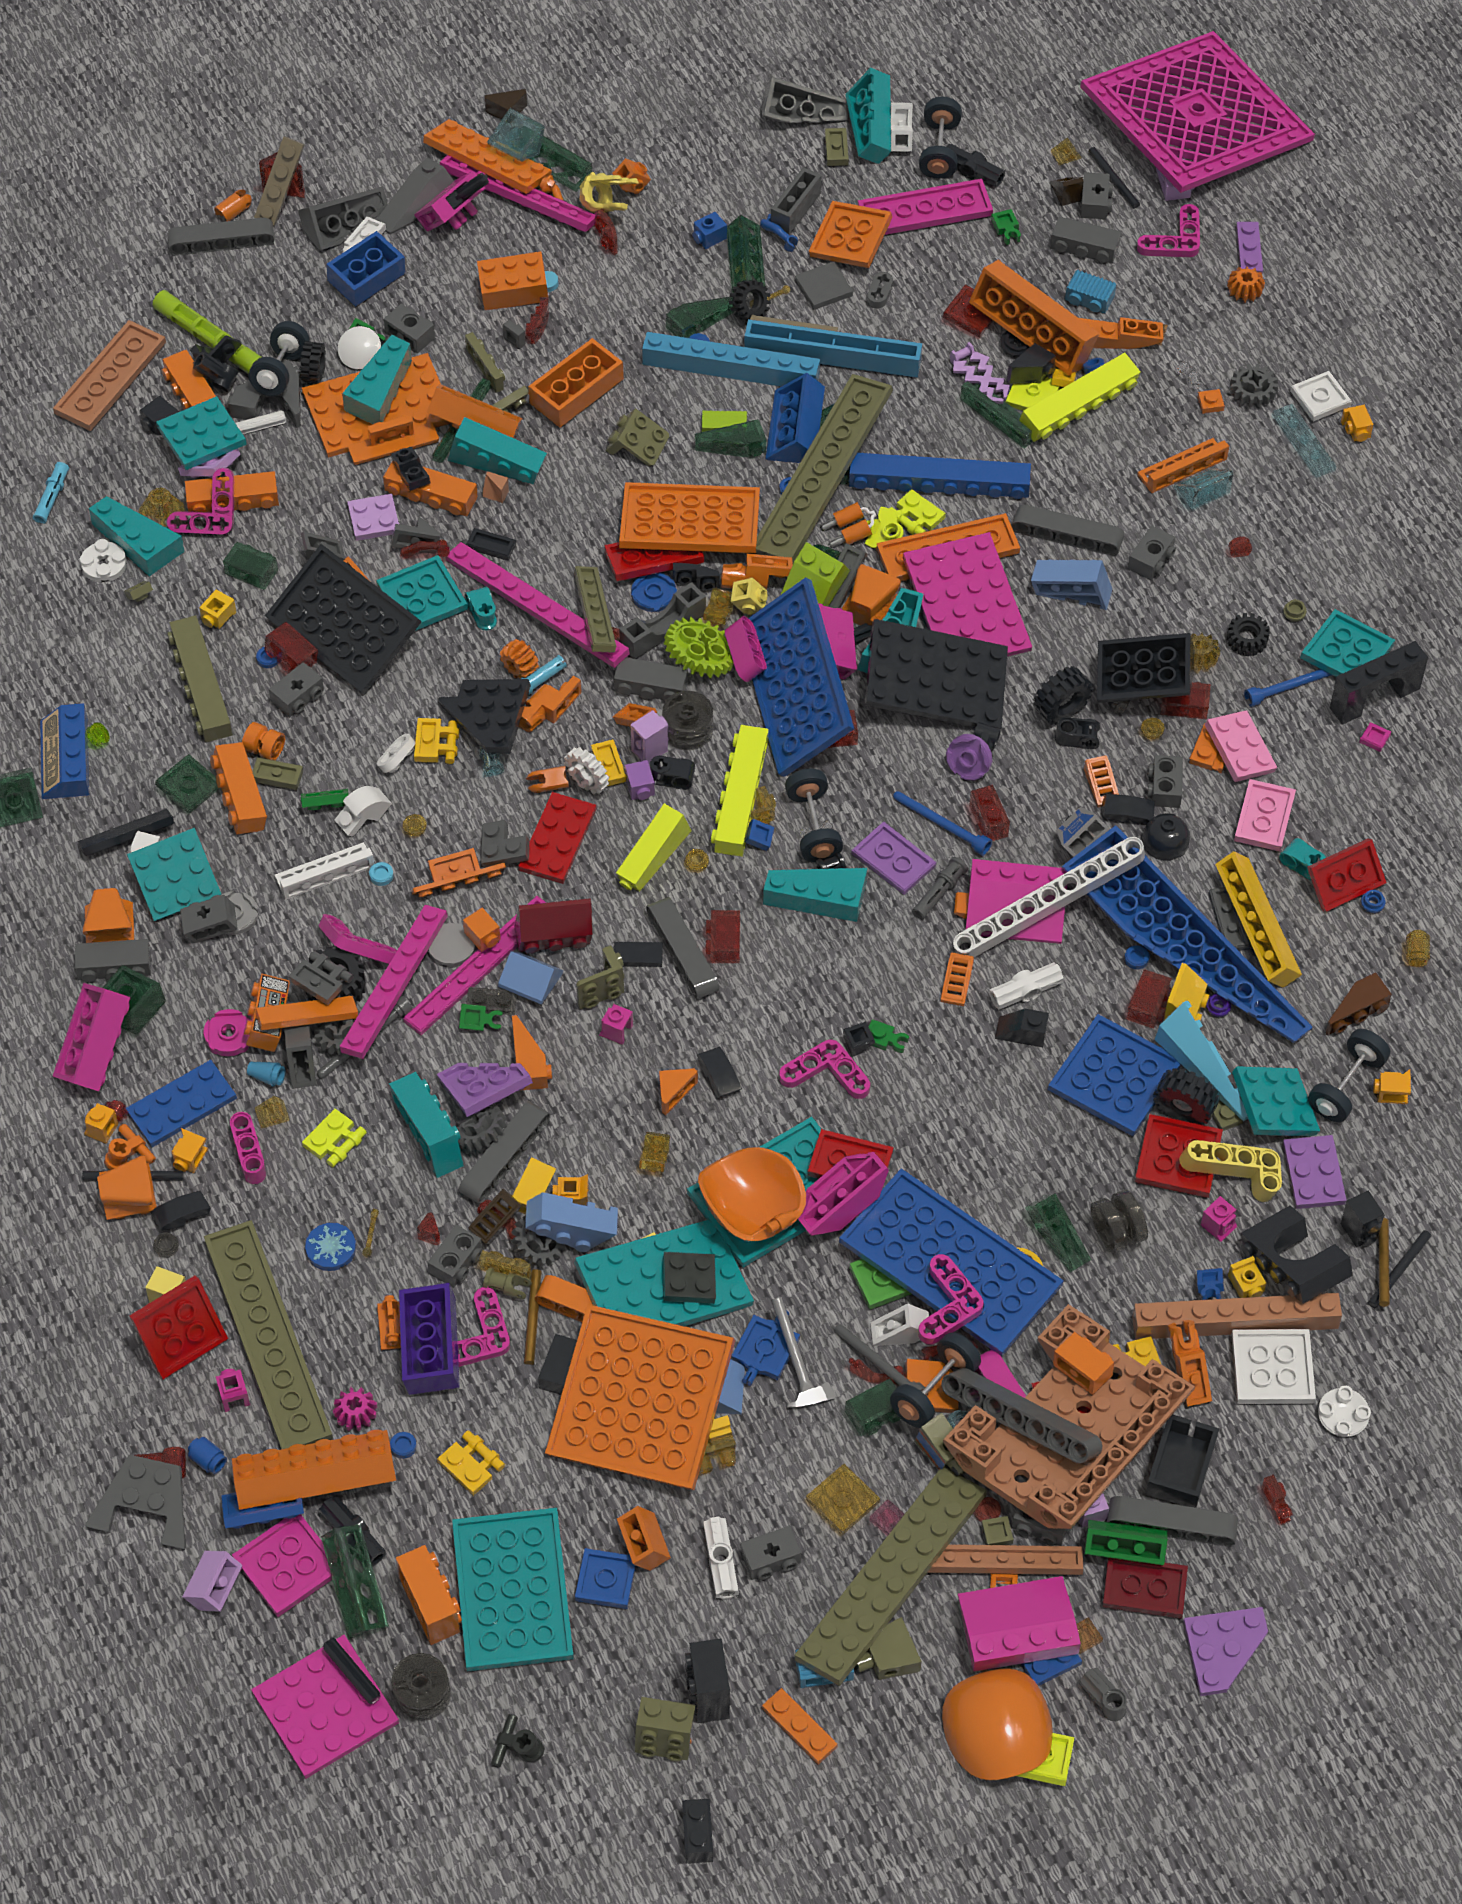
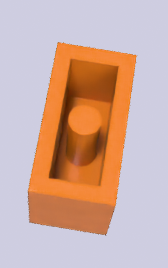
M1076 1332L1070 1335L1054 1351L1053 1365L1092 1395L1113 1376L1114 1361L1107 1353L1101 1352L1094 1347L1086 1337H1081Z
M636 1506L617 1518L634 1565L651 1571L671 1558L654 1512Z

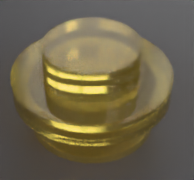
M1148 718L1142 722L1141 732L1146 738L1157 739L1164 733L1165 727L1161 720Z
M418 814L409 815L403 821L404 831L411 836H419L427 828L425 818Z
M692 849L685 857L686 867L694 872L703 871L709 864V857L701 849Z

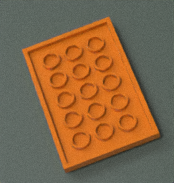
M428 353L412 357L411 364L403 381L400 382L398 393L391 402V408L389 413L386 414L384 422L399 416L411 415L413 427L432 422L436 428L451 423L447 420L443 422L431 417L432 414L427 413L435 389L441 384ZM360 372L301 388L328 458L349 452L348 445L369 439L368 426L373 424L344 411L342 393Z
M625 482L619 548L756 553L760 487Z

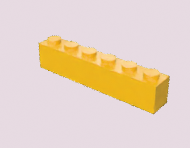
M1233 851L1215 865L1267 980L1283 988L1300 977L1302 973L1249 858Z

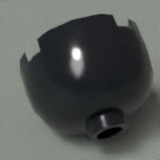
M1169 813L1159 814L1150 819L1145 826L1142 842L1150 856L1158 860L1171 861L1173 858L1183 856L1188 850L1190 831L1187 824L1180 817Z

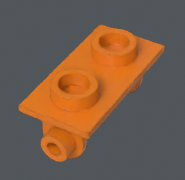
M387 1295L382 1303L377 1304L381 1350L401 1348L399 1301L394 1299L393 1295Z

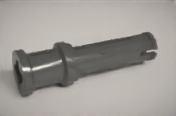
M952 857L945 870L937 874V881L912 909V913L923 920L948 889L954 888L960 876L968 872L967 865L961 859Z

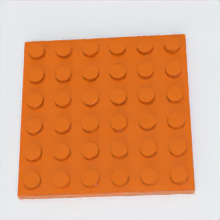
M587 1304L545 1454L694 1491L736 1340L733 1337Z

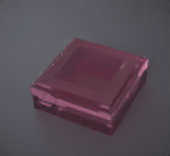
M887 1499L870 1516V1521L888 1536L904 1516V1513Z

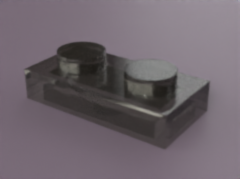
M469 987L467 1004L486 1006L485 1013L499 1010L503 1012L502 1015H515L518 995L502 989Z

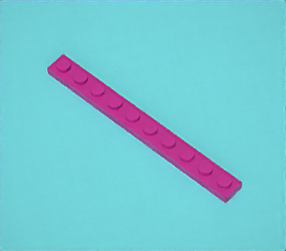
M460 542L445 555L446 561L613 668L630 654L629 648L615 640V652H592L584 619L464 543Z

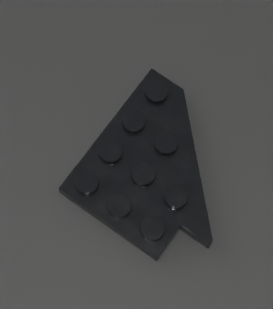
M529 679L463 680L458 697H439L438 700L441 707L488 754H510L531 684Z

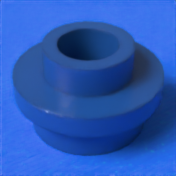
M1369 890L1361 899L1362 907L1370 913L1382 911L1386 903L1383 894L1378 890Z

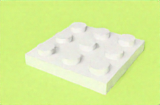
M1309 1329L1232 1330L1237 1404H1315L1316 1395Z

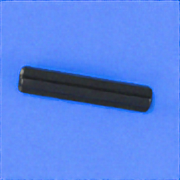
M330 1638L323 1644L324 1651L369 1704H373L381 1697L380 1691L337 1640Z

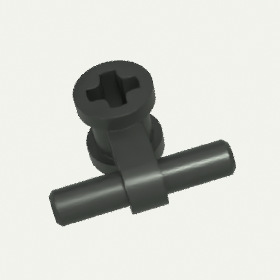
M508 1714L502 1732L498 1733L495 1742L497 1747L491 1761V1765L494 1767H501L507 1749L518 1752L525 1761L530 1763L538 1761L544 1754L545 1748L543 1743L536 1738L532 1731L523 1729L512 1735L518 1717L514 1714Z

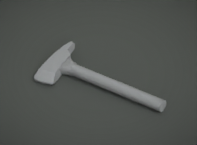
M782 1297L772 1300L800 1382V1393L795 1402L787 1404V1408L807 1407L834 1400L836 1396L828 1382L815 1388L812 1385Z

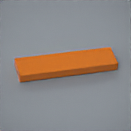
M353 996L334 998L329 1005L324 1004L320 1000L258 1007L256 1008V1016L260 1029L269 1030L356 1019L358 1017V1010Z

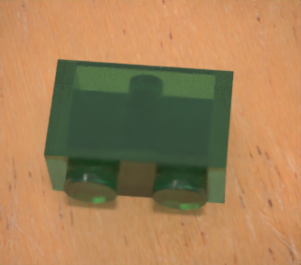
M239 542L234 544L223 560L225 574L263 590L266 589L278 572L276 557L270 553L254 549L248 544L244 545Z
M891 1379L845 1401V1413L860 1436L867 1433L872 1435L878 1432L882 1425L888 1422L895 1423L901 1419L895 1413L890 1403V1396L896 1389Z

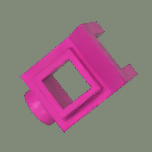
M613 1004L612 1008H608L601 1020L602 1031L599 1036L623 1045L625 1041L624 1028L632 1029L633 1011Z
M1220 1196L1203 1211L1201 1226L1221 1242L1237 1227L1235 1223L1236 1209Z
M226 1369L219 1376H216L225 1412L230 1411L228 1402L243 1399L245 1407L250 1405L241 1369L237 1371L235 1369ZM238 1383V1387H234L227 1390L225 1388L227 1386Z

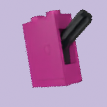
M471 171L456 179L414 214L426 231L444 224L447 220L455 230L459 229L467 221V218L461 212L463 207L471 216L478 213L471 200L486 189L485 186L489 183L488 176L483 173L477 175Z
M818 603L839 677L844 680L857 670L855 642L870 637L872 626L865 623L854 628L852 612L844 611L841 608L823 606V604Z

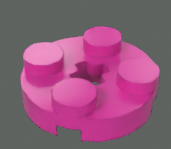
M225 1009L215 1013V1017L210 1021L208 1019L204 1026V1038L206 1045L212 1053L221 1056H235L249 1049V1046L246 1045L248 1035H244V1028L247 1020L250 1021V1019L243 1016L242 1012L234 1009ZM227 1029H231L234 1033L229 1037L222 1035V1033L227 1032Z

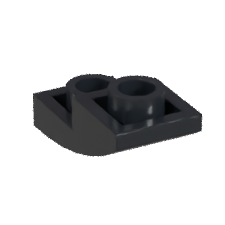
M412 447L403 448L391 454V458L400 476L410 491L431 483L429 475L421 465L419 456Z
M673 563L674 583L686 585L696 582L697 588L705 591L720 589V574L718 571L696 564Z
M1106 794L1104 796L1103 817L1122 823L1130 819L1147 825L1149 820L1154 818L1155 801L1136 796Z
M721 1047L697 1054L705 1078H710L717 1098L742 1089L737 1075Z
M200 1190L169 1200L154 1208L151 1214L161 1231L184 1227L186 1219L209 1215L211 1207Z

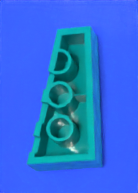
M870 67L845 95L858 156L880 164L891 152L890 75Z
M394 335L387 339L342 393L344 411L371 424L384 422V418L391 408V402L398 393L400 382L403 381L412 361L410 343Z
M464 417L454 437L447 461L534 484L547 453Z
M107 496L89 508L92 525L112 543L119 545L124 550L125 555L149 577L185 552L181 535Z
M901 588L883 620L916 627L924 594ZM870 642L861 655L857 667L858 671L868 672Z
M867 868L768 870L763 890V905L857 922L867 883Z
M414 1072L389 1083L392 1098L406 1124H409L416 1142L420 1143L426 1160L428 1162L432 1161L433 1172L436 1178L463 1167L464 1164L458 1140L461 1139L460 1133L456 1126L451 1127V1121L447 1112L440 1110L441 1106L436 1095L431 1096L427 1081L425 1079L421 1080L418 1074Z

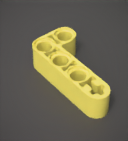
M1195 1140L1190 1142L1179 1158L1181 1166L1188 1171L1251 1178L1252 1194L1255 1199L1261 1202L1271 1200L1282 1185L1280 1157L1272 1149Z

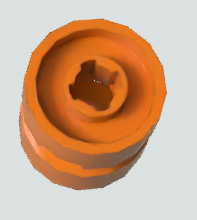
M252 722L246 729L242 742L245 751L252 754L259 753V756L264 759L276 761L284 748L286 738L281 732L274 729L268 731L266 726Z

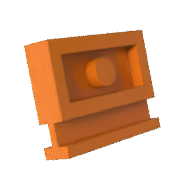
M1203 725L1189 763L1222 773L1225 763L1205 725Z

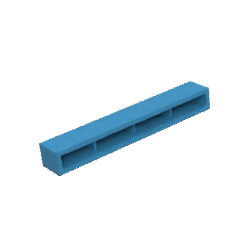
M749 319L744 336V347L820 359V364L917 378L921 365L922 343Z
M652 332L646 333L642 348L643 365L782 387L805 373H808L817 381L820 375V359Z

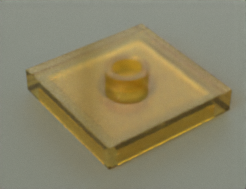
M845 1464L841 1465L806 1496V1500L841 1535L880 1503V1498Z

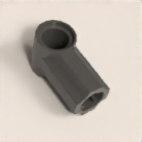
M1097 1667L1087 1671L1079 1680L1080 1686L1102 1709L1105 1718L1110 1721L1121 1720L1126 1714L1127 1699L1125 1693L1115 1688ZM1111 1702H1117L1121 1706L1118 1708H1112L1108 1704Z

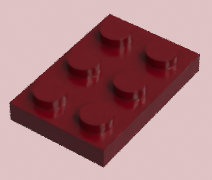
M1108 1557L1102 1607L1182 1619L1188 1566L1164 1562V1565Z

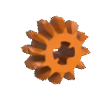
M1248 266L1245 269L1238 267L1236 271H1232L1227 282L1230 296H1235L1236 301L1243 298L1244 302L1247 299L1254 302L1256 297L1260 298L1265 286L1262 273L1257 272L1256 268L1251 270Z
M515 639L510 641L500 651V660L504 663L503 667L507 668L508 673H512L516 679L528 677L539 667V660L535 656V651H532L530 645L527 646L523 640Z

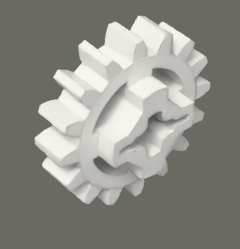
M574 747L566 754L564 765L569 767L567 772H569L573 780H576L578 786L583 789L585 788L586 791L590 790L592 794L596 792L600 794L609 785L607 781L609 776L605 774L607 770L601 765V761L596 759L594 754L589 753L586 749L583 751L581 747L577 749Z

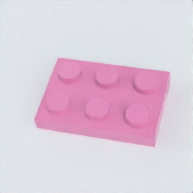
M1247 710L1206 721L1204 725L1234 782L1267 775L1276 771L1277 766Z
M1250 779L1234 841L1281 852L1296 790Z

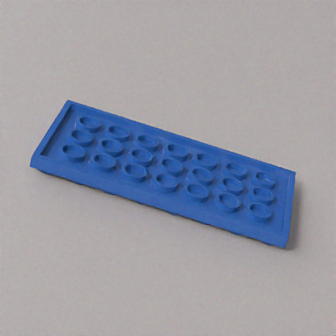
M806 577L748 618L756 629L767 666L763 672L752 680L766 729H768V738L777 771L783 777L854 730L812 580Z
M902 1168L882 1189L880 1197L868 1206L839 1237V1243L936 1311L952 1301L931 1276L929 1270L930 1261L939 1254L948 1256L983 1299L982 1313L962 1326L961 1329L991 1350L999 1353L1001 1357L1063 1286L1064 1280ZM937 1264L936 1269H942L945 1272L946 1265L940 1266ZM958 1281L949 1284L950 1289L953 1291H960L964 1287ZM967 1300V1308L972 1306L975 1309L976 1302L974 1304H971ZM948 1313L944 1316L953 1323L958 1320V1317L953 1313Z

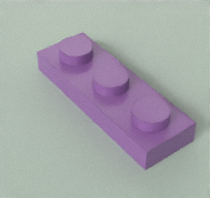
M1237 222L1236 231L1240 267L1245 269L1248 266L1251 270L1256 268L1257 272L1263 274L1259 223Z

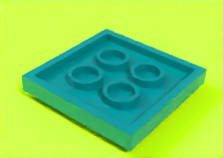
M217 396L156 422L157 428L185 470L247 445L246 438Z
M438 555L376 580L379 589L422 621L416 630L468 609V603Z
M1334 609L1301 652L1300 658L1336 677L1389 653L1394 646L1395 639Z
M195 828L127 854L153 921L180 912V909L188 907L192 903H200L211 899L215 895H222Z
M1236 1066L1232 1071L1254 1135L1315 1136L1320 1132L1297 1068Z

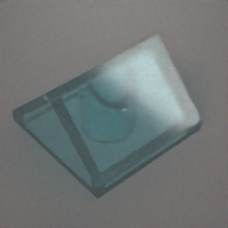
M510 108L487 143L522 162L539 155L545 126Z
M1210 468L1174 485V488L1193 511L1229 494L1233 472L1227 469Z

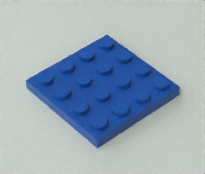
M1097 1014L1049 1083L1048 1090L1134 1137L1156 1104L1153 1101V1093L1166 1070H1172L1173 1068L1179 1070L1182 1065L1165 1049Z

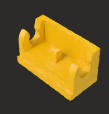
M531 1157L513 1194V1197L522 1204L518 1212L526 1214L527 1201L542 1192L545 1193L556 1168Z

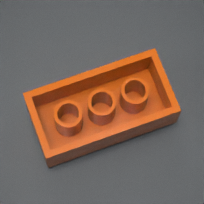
M592 338L528 386L529 404L560 428L624 379L623 362Z

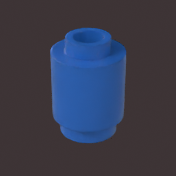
M206 1437L194 1439L188 1447V1458L208 1473L217 1474L227 1462L224 1451Z

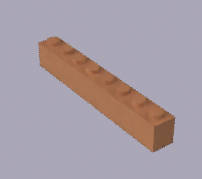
M1325 1293L1314 1297L1304 1304L1290 1295L1138 1303L1134 1305L1132 1319L1135 1340L1150 1336L1152 1339L1170 1338L1168 1325L1174 1322L1176 1327H1181L1183 1337H1188L1184 1332L1183 1320H1193L1195 1322L1198 1336L1231 1335L1232 1330L1339 1329L1342 1311L1339 1293Z

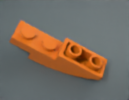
M1120 317L1118 323L1079 318L1099 333L1093 348L1134 349L1163 342V323Z

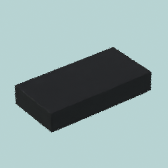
M477 528L473 529L466 543L468 547L476 552L507 561L517 544L515 539Z
M614 942V952H619L624 963L622 967H662L663 942Z

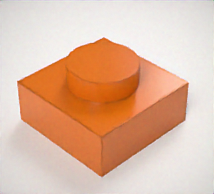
M1220 389L1198 392L1197 397L1202 414L1224 411L1225 405Z

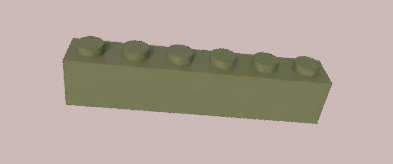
M197 616L169 622L171 631L167 632L170 645H175L176 647L173 650L175 662L181 663L182 666L178 668L181 681L186 680L187 685L184 686L187 699L192 698L193 703L189 704L192 716L198 717L199 720L195 722L198 735L204 736L205 743L233 736L231 723Z

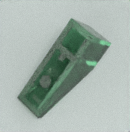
M723 297L684 303L677 308L671 309L666 314V328L674 336L689 338L691 335L704 331L734 313L730 309L733 307V304H729V301H732L733 298Z
M759 419L694 434L696 451L739 457H755L766 453V437Z
M1056 1193L1044 1195L1025 1207L1038 1232L1069 1272L1092 1260Z

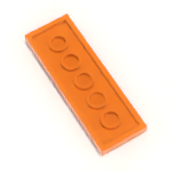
M450 119L425 134L423 138V143L525 194L538 187L544 177L548 178L552 173L551 169L542 164L526 158V156L518 154L508 147L502 146L490 138L484 137L474 130L468 129Z
M1006 513L888 540L876 545L885 572L899 578L900 581L910 579L902 558L904 552L988 532L991 534L999 558L1020 553L1019 543Z

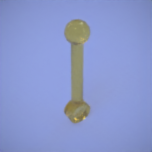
M784 285L781 290L770 294V297H767V300H770L782 293H789L790 287L788 285ZM751 300V301H750V307H751V308H752V306H753L754 300Z
M374 1208L370 1215L371 1221L366 1247L362 1251L365 1257L372 1255L371 1243L376 1218L379 1210Z

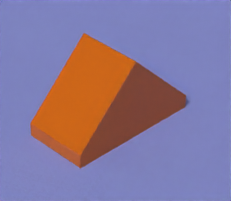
M696 1069L659 1071L661 1106L664 1115H667L698 1083V1071Z

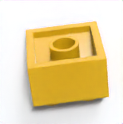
M1182 963L1167 1001L1164 1020L1187 1000L1191 1004L1189 1011L1195 1021H1201L1203 1014L1199 1013L1200 1009H1206L1210 996L1206 994L1208 984L1185 963Z

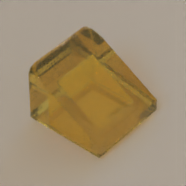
M1068 137L1051 149L1059 165L1082 158Z
M272 1096L255 1107L262 1129L290 1121L284 1101L276 1096Z

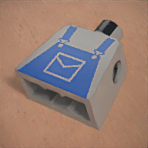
M1080 807L1066 818V821L1058 828L1057 833L1061 845L1074 857L1109 831L1110 828L1095 813Z

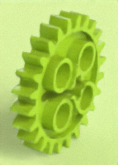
M683 617L681 621L675 620L674 624H670L664 636V645L667 646L665 651L671 652L670 658L677 659L676 665L681 663L684 665L683 670L689 668L691 669V674L697 671L700 677H703L704 673H706L709 678H712L713 674L717 677H720L721 673L726 675L728 670L731 671L734 665L727 639L724 636L725 630L719 631L718 625L712 627L710 621H707L705 624L701 618L695 622L692 617H690L689 621Z

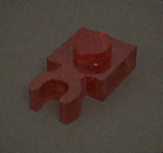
M1274 1474L1265 1477L1262 1490L1272 1510H1275L1281 1525L1290 1522V1516H1293V1513L1284 1500L1286 1491L1283 1484L1277 1482Z

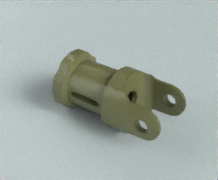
M490 1267L486 1272L483 1287L502 1291L506 1296L523 1300L526 1298V1294L514 1289V1287L518 1285L528 1287L531 1286L532 1282L526 1277L512 1273L508 1275L494 1271V1268Z

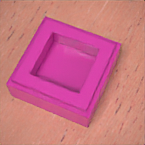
M1370 722L1359 743L1381 752L1391 736V731Z

